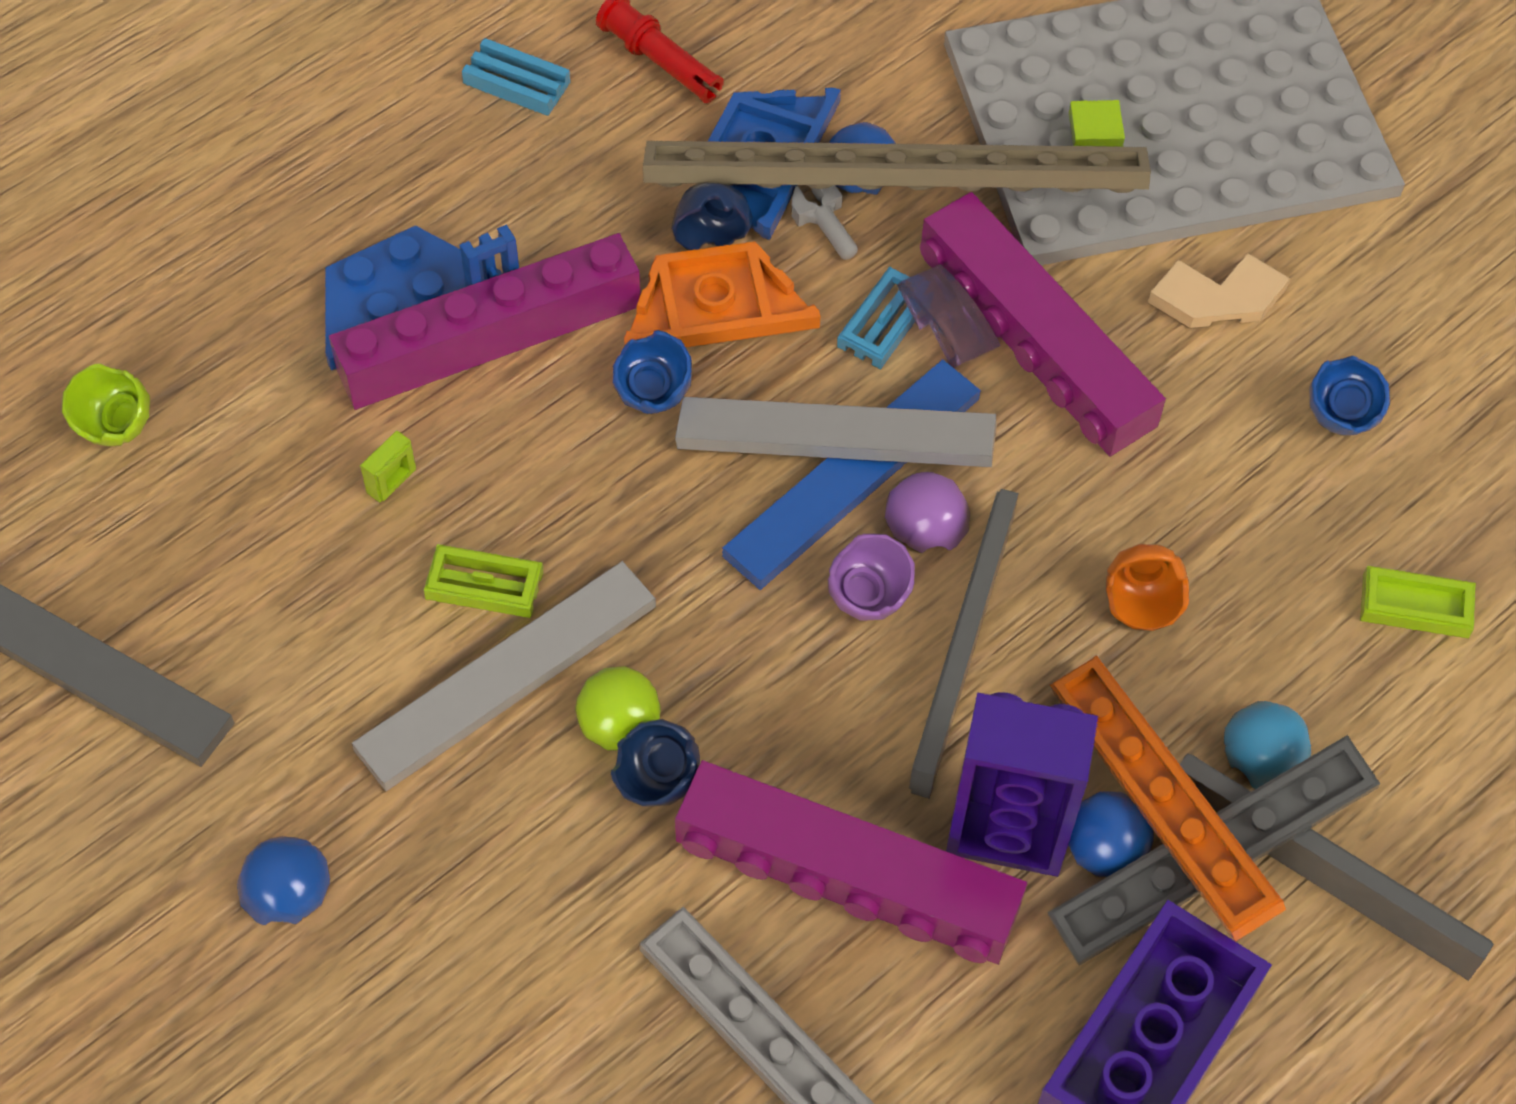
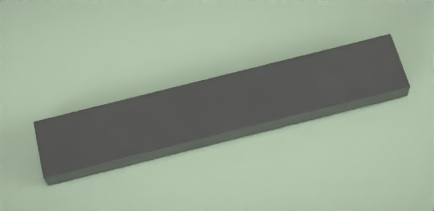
M1001 488L1000 492L997 491L912 767L909 785L911 794L930 799L1012 527L1019 493Z
M0 584L1 653L200 767L203 766L235 724L232 715Z
M1346 735L1216 813L1253 862L1378 789L1380 782L1349 736ZM1162 844L1049 911L1048 916L1075 961L1080 966L1151 924L1167 900L1181 906L1200 893L1165 845Z
M1187 753L1180 763V766L1215 812L1220 811L1251 792L1192 754L1189 755ZM1311 828L1268 853L1272 858L1468 981L1483 963L1494 945L1490 939Z

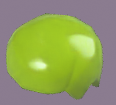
M93 364L75 374L63 392L62 414L68 425L79 436L96 445L112 447L122 446L124 443L131 442L141 433L149 418L150 395L138 378H134L127 370L110 368L103 364Z
M621 666L604 668L589 677L577 697L575 711L583 735L602 748L613 751L618 750V741L625 738L640 722L660 719L661 708L657 691L652 683L639 671Z

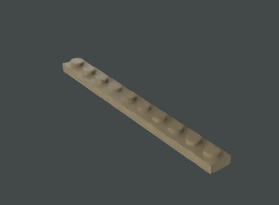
M646 141L643 160V183H657L664 187H676L683 183L700 184L706 182L729 186L732 184H757L763 188H777L782 185H807L815 189H826L833 185L858 186L867 190L878 189L882 186H907L914 190H927L932 187H958L966 191H976L983 187H1000L1018 192L1029 191L1033 188H1058L1065 192H1079L1083 189H1109L1117 193H1128L1134 189H1149L1151 176L1147 147Z

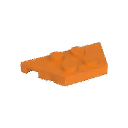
M756 241L656 255L648 274V285L641 292L636 305L637 314L630 331H627L625 334L624 346L631 339H642L652 335L655 330L664 331L682 340L685 347H693L820 328L821 316L819 309L814 304L808 306L796 294L794 282L782 270L777 269L771 264L769 255Z

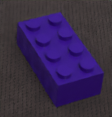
M977 692L946 852L966 859L1058 877L1088 782L1098 716L1083 713L1079 708L1067 704L1045 706L1024 702L1020 697L1010 693L997 692L988 695Z
M1167 900L1045 1085L1038 1104H1187L1256 995L1272 964L1170 900Z

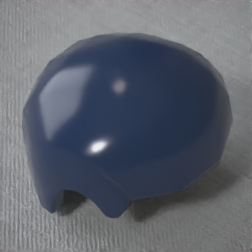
M704 182L693 185L685 191L676 207L671 229L675 241L688 251L700 249L707 243L714 244L717 247L731 245L735 240L742 239L747 235L752 226L753 215L746 197L739 190L725 184Z
M664 719L640 722L625 738L618 741L617 760L614 769L611 770V778L624 799L643 807L671 805L687 794L700 765L699 746L695 743V738L685 727Z

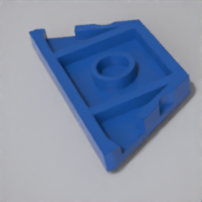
M825 88V96L796 97L795 89L776 90L768 94L759 93L758 91L734 92L708 141L820 143L840 103L841 90ZM732 184L731 187L739 190L747 199L753 215L751 227L762 238L770 240L793 196L795 187L798 185L763 188L757 184Z
M415 225L325 267V354L331 371L336 369L329 335L466 287L460 249ZM479 261L481 279L484 281L482 261ZM496 268L498 275L503 274L500 270Z

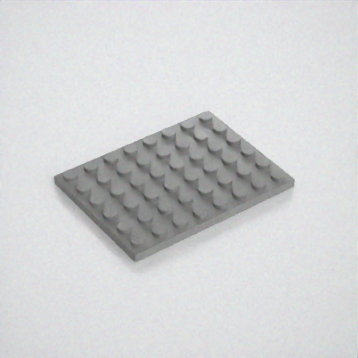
M1118 0L945 31L944 46L980 145L1073 146L1068 113L1070 101L1119 100L1125 136L1123 147H1147L1151 169L1149 189H1134L1128 193H1117L1109 189H1083L1079 192H1065L1058 188H1033L1029 191L1018 192L1009 188L996 187L1013 236L1040 265L1400 197L1405 183L1320 0Z

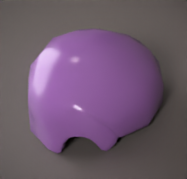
M921 472L908 476L889 493L885 519L896 539L923 553L927 549L936 546L945 547L947 550L957 547L969 531L970 511L966 499L953 480L934 472Z
M861 534L856 536L835 557L828 570L830 573L827 579L829 594L841 611L860 621L883 620L892 615L903 605L914 587L915 563L903 544L886 534Z

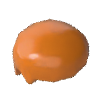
M1138 544L1120 551L1107 569L1106 593L1111 614L1131 629L1155 631L1173 625L1186 611L1189 604V580L1186 567L1180 556L1175 555L1173 550L1157 544Z

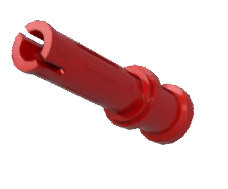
M606 0L602 4L596 16V26L603 32L611 31L624 41V47L631 54L646 55L651 61L699 97L703 103H710L717 97L703 83L705 81L711 87L713 86L718 91H721L724 79L663 34L659 21L653 15L647 14L644 16L630 5V0Z

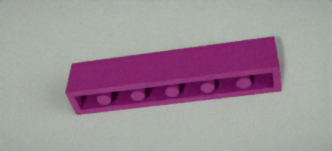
M972 191L923 220L920 251L925 262L931 268L938 269L948 279L956 296L964 303L969 302L982 317L988 331L995 337H1001L1014 352L1019 365L1025 371L1033 372L1046 387L1051 400L1058 407L1066 408L1079 423L1082 433L1091 443H1098L1108 456L1111 457L1158 427L1166 398Z
M620 233L608 236L329 335L337 372L354 410L636 309L640 298L639 269Z
M704 760L701 761L675 818L676 842L681 843L683 848L694 856L703 859H712L715 856L735 864L740 872L749 877L759 880L770 877L788 884L790 889L801 897L810 900L828 899L843 905L844 909L856 918L865 921H874L876 918L898 926L901 933L913 940L920 942H929L931 939L953 947L957 955L975 963L990 961L999 965L1028 884L1024 880Z

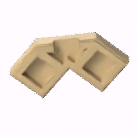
M1248 253L1221 285L1177 260L1150 292L1148 303L1189 328L1211 326V322L1234 319H1238L1239 323L1257 322L1262 320L1285 292L1290 278Z

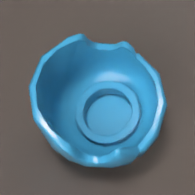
M1257 701L1234 713L1225 727L1224 745L1226 746L1225 753L1231 768L1236 767L1242 771L1254 789L1311 757L1308 727L1302 717L1288 706L1268 701Z

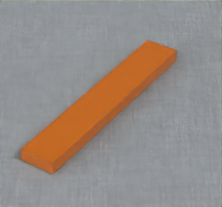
M1098 656L1093 657L1050 684L1054 695L1061 704L1072 705L1079 708L1083 713L1098 716L1094 750L1137 806L1143 817L1235 942L1286 910L1281 897Z

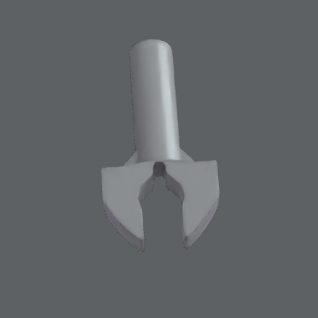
M833 185L826 189L812 188V193L821 202V206H818L816 203L808 202L800 188L796 186L792 196L791 216L798 227L810 222L818 224L842 259L847 260L854 257L858 247L834 214V211L842 208V195L837 187Z

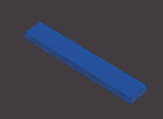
M942 359L886 408L966 412L979 400L981 390ZM841 458L825 459L722 547V557L761 590L907 462Z

